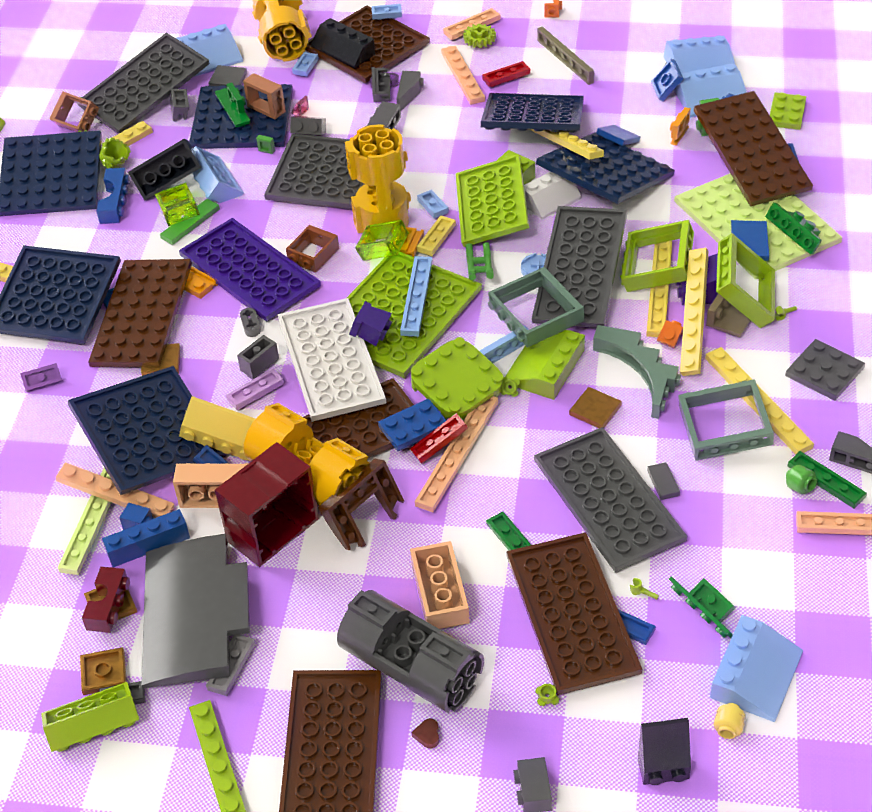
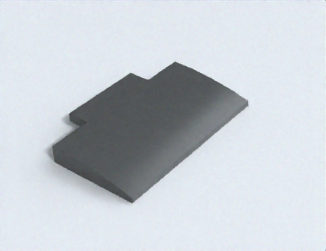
M226 534L186 540L147 551L145 564L142 688L229 677L230 636L250 633L247 562L229 564Z

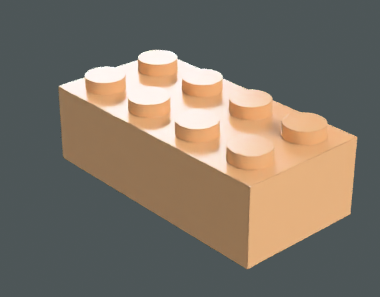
M249 463L176 464L173 485L179 508H219L215 489Z
M451 541L411 548V565L425 621L438 629L470 623L469 607Z

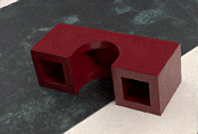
M100 566L94 584L98 595L106 597L100 601H88L82 615V621L86 631L111 633L113 625H116L118 620L119 608L124 603L125 590L129 589L130 578L127 577L126 571L123 568Z

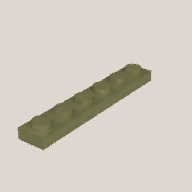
M543 26L537 28V41L585 83L588 85L594 83L595 72L592 67L587 65Z

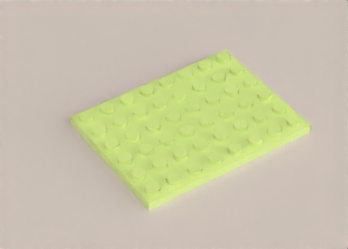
M731 173L674 197V202L717 243L731 234V220L767 221L769 261L765 262L775 271L842 242V236L795 195L750 207ZM773 202L779 204L788 212H801L806 220L816 224V228L821 231L818 237L822 241L814 254H809L765 217ZM740 264L755 280L758 279L742 264Z

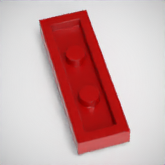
M524 61L482 74V80L490 88L531 74V69Z
M456 413L412 446L410 450L422 464L467 430L468 427Z

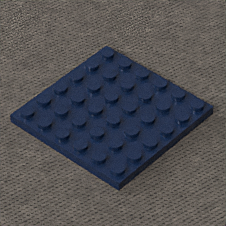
M281 84L285 113L277 119H273L247 107L246 102L244 109L251 123L241 127H235L215 95V91L227 88V86L201 87L189 140L192 148L197 146L201 149L258 148L256 138L258 135L273 138L275 147H285L293 93L292 84ZM235 85V88L238 87L240 95L244 96L246 101L244 86ZM258 91L259 98L268 101L267 94Z
M489 93L481 118V128L486 130H493L494 128L511 130L512 128L519 131L534 129V131L538 132L544 130L552 132L567 130V132L574 133L580 131L584 96Z
M101 131L4 138L0 173V216L97 209Z
M596 132L581 139L587 140L588 143L597 145L598 148L604 150V157L589 160L565 147H561L536 159V165L616 204L674 176L675 172L669 165L659 163L652 157H646L639 151H633L626 145L621 146L597 135Z
M23 245L0 293V333L85 344L120 265V257Z
M174 366L68 400L70 410L120 495L174 476L176 464H197L193 459L204 447L202 444L179 437L181 425L192 395ZM211 448L222 458L227 456V454L223 453L222 451Z

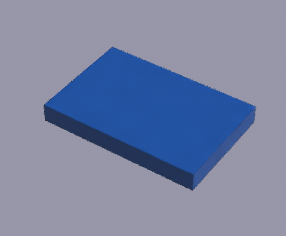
M731 220V233L764 261H769L767 221Z

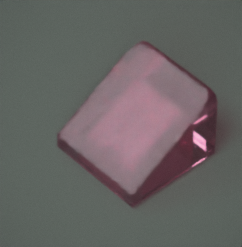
M305 95L295 104L291 114L302 116L309 110L308 96Z

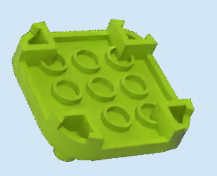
M457 337L443 344L419 360L411 368L412 389L415 392L419 391L425 398L429 399L446 420L456 413L464 420L467 414L493 396L498 397L503 383V374L477 348L462 337Z

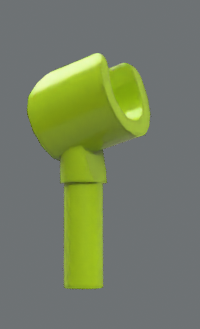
M777 306L775 309L777 312L775 313L776 320L781 321L785 319L786 314L796 311L797 307L783 309L781 306Z
M634 578L633 585H629L633 595H640L642 593L656 600L659 598L658 594L642 587V581L638 578Z

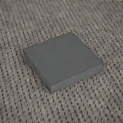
M217 65L208 84L209 86H226V84L232 82L234 86L241 85L247 74V68Z

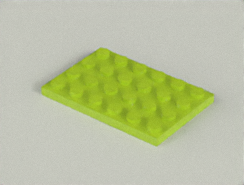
M519 154L455 173L463 247H466L468 243L474 245L530 228Z

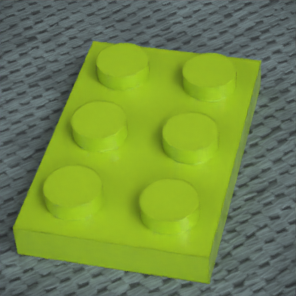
M774 92L770 117L775 125L780 128L800 130L807 96Z

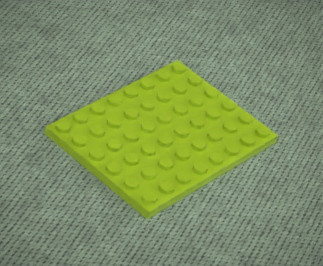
M392 249L347 298L355 318L365 301L372 304V307L392 313L390 317L392 324L384 340H379L377 346L365 340L364 342L374 366L405 378L411 371V368L423 358L482 290V284L432 264L419 337L401 336L400 329L415 257Z

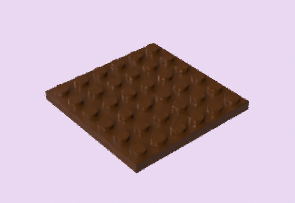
M366 5L339 22L373 38L375 44L374 56L358 67L353 68L312 48L313 38L308 40L305 50L318 54L320 59L367 83L372 80V67L391 68L430 43V37L393 18L372 19V7Z

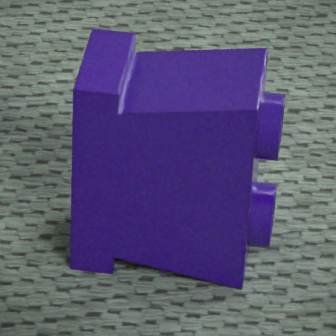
M365 301L354 319L349 335L353 337L358 336L377 346L379 340H384L392 324L390 320L392 313L372 307V304Z

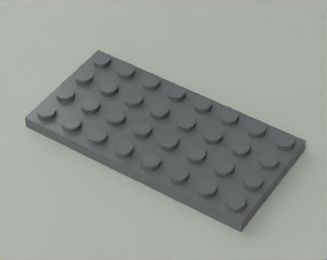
M166 32L82 98L92 101L97 105L99 110L95 118L119 134L131 127L170 96L171 89H179L210 64L209 59ZM78 104V106H79L80 108H82L83 110L86 109L85 106H82V105H79V104Z
M557 207L544 267L584 307V321L575 326L597 328V325L605 326L628 214L627 209ZM542 286L539 287L532 314V323L543 324L566 313L562 306Z
M603 427L534 455L535 463L615 573L687 541L686 533Z

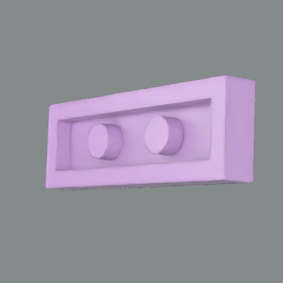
M271 369L226 394V399L236 410H239L283 385V378L274 369Z

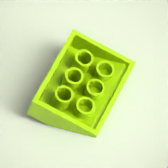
M564 330L528 348L524 346L505 377L519 379V389L555 400L584 352L585 335L571 330Z

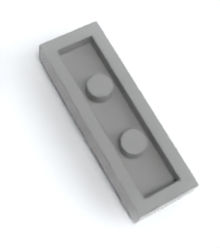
M242 635L233 636L230 641V676L209 679L206 684L207 691L228 696L255 646L253 638Z

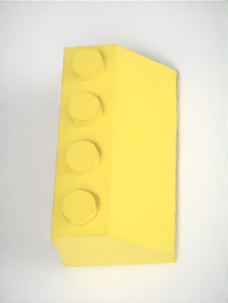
M192 396L181 425L179 437L204 446L207 445L225 454L239 457L242 460L251 461L244 454V441L250 426L256 418Z

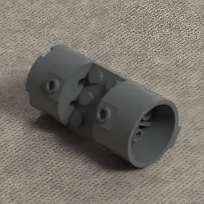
M361 590L348 604V610L340 623L337 633V644L340 648L374 669L393 678L409 688L410 691L448 714L450 710L457 711L467 701L476 687L474 682L477 678V673L482 674L484 667V656L482 653L431 625L374 590L365 592Z

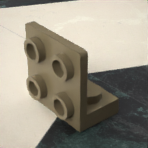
M718 294L708 309L706 326L741 337L751 320Z

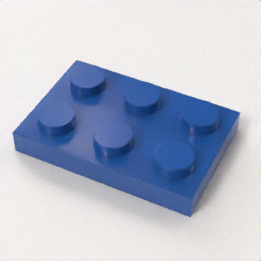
M426 399L378 421V426L394 448L400 451L422 440L443 424L446 419L433 403Z

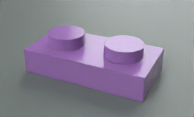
M57 363L20 373L25 391L62 381Z

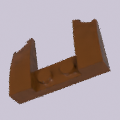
M373 459L361 470L363 474L338 496L331 495L318 507L334 535L348 551L351 550L349 544L357 542L358 547L366 545L351 513L373 494L376 496L390 519L393 520L398 515L393 511L396 502L404 503L399 488L384 460Z

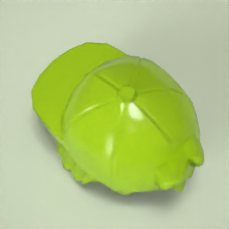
M110 137L109 139L106 138L105 143H102L99 159L107 169L120 168L130 156L129 153L131 151L129 146L127 147V144H124L123 141Z

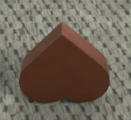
M432 718L425 719L411 732L412 737L426 748H435L439 744L438 722Z

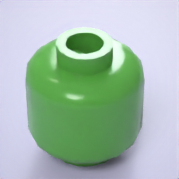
M796 465L786 473L787 487L799 494H807L813 491L817 485L815 472L802 465Z

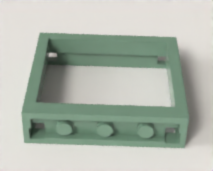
M545 267L488 292L489 308L497 313L498 318L507 324L508 329L513 331L517 339L523 342L527 348L584 321V307ZM542 286L562 306L566 313L527 330L504 303Z
M755 379L678 395L680 412L695 461L774 445V432ZM750 395L753 396L763 425L762 429L698 441L689 408Z

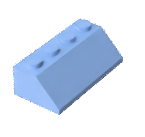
M197 146L193 148L202 168L192 174L199 183V187L205 192L207 199L222 203L244 194L219 156Z

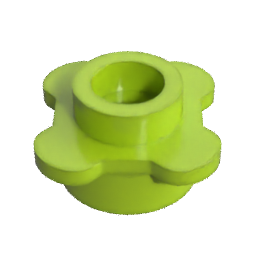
M503 377L500 393L516 397L519 393L517 389L518 385H520V380Z
M543 684L536 688L535 693L538 695V705H556L559 703V697L556 695L554 685Z

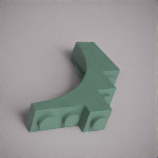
M597 325L593 337V351L608 354L623 361L642 377L652 397L651 417L659 419L660 412L665 411L666 400L664 398H668L669 392L674 393L676 385H680L681 375L678 374L679 366L663 364L662 357H659L660 349L643 346L644 341L641 340V332Z

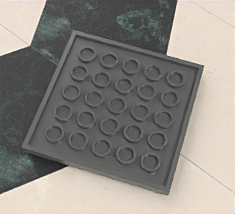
M292 133L265 191V200L352 209L351 197L356 196L357 191L364 183L357 179L352 180L344 163L346 157L345 142L350 141V139Z

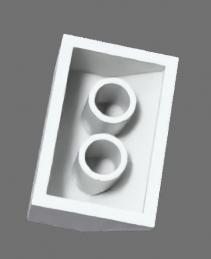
M552 172L524 185L527 208L541 220L557 212L558 206H569L581 199L580 192L575 183Z

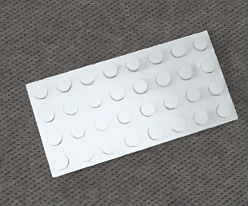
M348 298L278 314V320L312 422L386 403L384 392L364 339L349 335L355 315Z

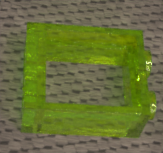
M186 183L155 194L159 208L168 226L200 215L196 202Z
M402 220L368 225L355 249L363 261L398 255L409 232Z

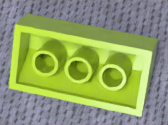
M127 682L41 713L43 730L51 752L67 750L70 745L78 742L80 744L86 743L94 736L100 734L108 735L116 728L121 726L129 727L140 720Z

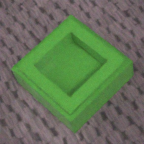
M262 135L257 136L258 151L273 154L275 152L273 138Z

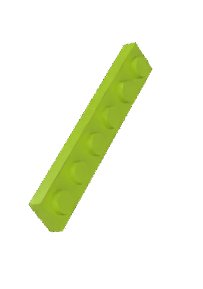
M208 700L190 706L189 710L220 811L246 812L211 701Z

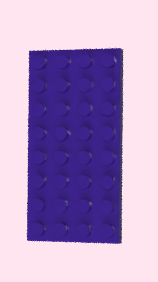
M234 218L227 220L179 250V255L182 258L191 259L192 265L213 278L216 284L245 306L253 308L256 314L266 322L321 286L320 280Z

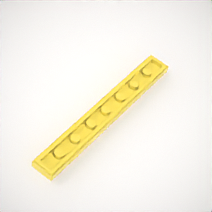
M672 241L654 244L652 271L670 267ZM669 284L650 288L647 337H658L665 324Z

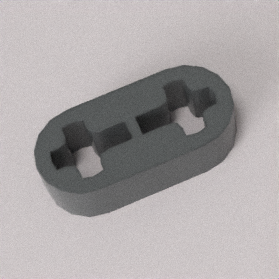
M253 308L241 310L240 318L246 336H258L261 329L256 311Z

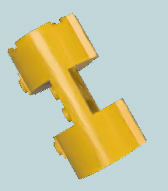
M252 0L254 10L252 14L255 20L258 19L260 22L258 39L263 44L265 52L271 58L280 59L284 62L300 57L305 52L308 39L312 37L308 20L302 9L299 10V6L303 4L302 0Z
M369 125L357 130V134L351 137L350 141L345 142L347 168L352 180L357 179L364 183L357 191L356 196L351 197L353 221L357 233H364L376 239H388L396 236L400 226L408 227L409 224L408 209L411 196L409 192H406L404 185L402 186L395 182L404 173L408 156L407 152L403 151L402 135L395 128L392 130L385 128V125Z
M280 403L265 406L264 412L254 420L246 434L244 441L245 456L252 461L278 442L311 467L314 484L313 494L319 506L331 495L338 496L363 474L361 470L370 463L367 461L368 456L339 438L326 441L325 443L317 440L313 436L311 427L306 425L307 419Z

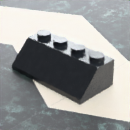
M332 18L319 25L311 43L312 48L353 68L358 67L375 55L373 38Z
M182 139L128 171V174L144 201L202 167L189 141Z

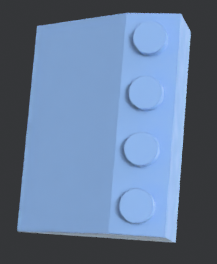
M226 24L176 38L209 59L210 64L195 76L214 71L217 65L231 66L243 62L240 51Z
M718 35L716 37L666 41L663 58L666 62L671 58L674 59L681 73L735 64L730 44L724 36Z
M735 64L683 72L681 74L684 79L674 89L682 106L691 108L690 118L696 117L693 110L694 106L699 105L700 100L722 99L723 96L726 97L729 93L733 95L747 93L741 73Z
M741 615L713 679L710 698L725 704H737L743 711L775 722L803 650L764 622Z

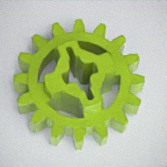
M480 23L477 26L473 24L472 27L468 26L464 30L463 39L465 43H468V46L473 45V48L476 46L479 48L487 47V44L492 45V42H495L496 32L494 28L486 26V24L483 26Z

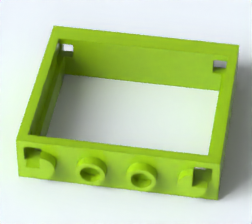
M684 220L628 232L627 241H625L626 251L623 253L622 275H620L621 285H624L627 292L687 281L689 250L693 249L694 231L690 221ZM680 239L677 266L635 274L638 247Z
M731 233L718 242L716 292L759 328H762L775 320V269ZM736 260L759 279L758 301L736 284Z

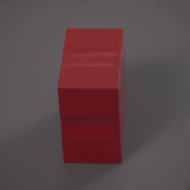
M278 442L215 489L228 543L259 568L281 551L286 544L319 520L317 502L313 494L314 484L311 467Z

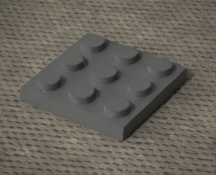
M815 339L786 370L785 376L836 401L864 369L865 362Z

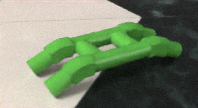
M488 242L483 243L484 257H474L472 244H466V259L470 280L476 279V273H486L488 279L494 277L490 244ZM474 264H485V266H474Z

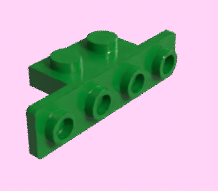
M231 82L226 84L227 88L215 91L216 97L235 127L251 123L244 109V105H246L245 98L240 95L238 87L235 88Z
M772 203L765 217L809 254H814L822 241L818 237L821 231L816 228V224L806 220L801 212H788L779 204Z
M672 576L669 578L673 584L671 588L679 596L683 593L687 597L685 602L694 610L698 607L702 611L700 616L708 624L711 622L716 624L715 630L723 638L726 636L730 639L732 638L733 634L722 624L723 620L736 608L705 578L690 592L682 587Z

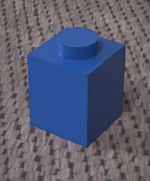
M132 503L127 504L119 517L123 530L154 519L150 508Z

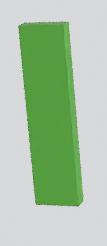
M209 199L204 200L160 233V238L171 245L175 244L220 209L219 204Z

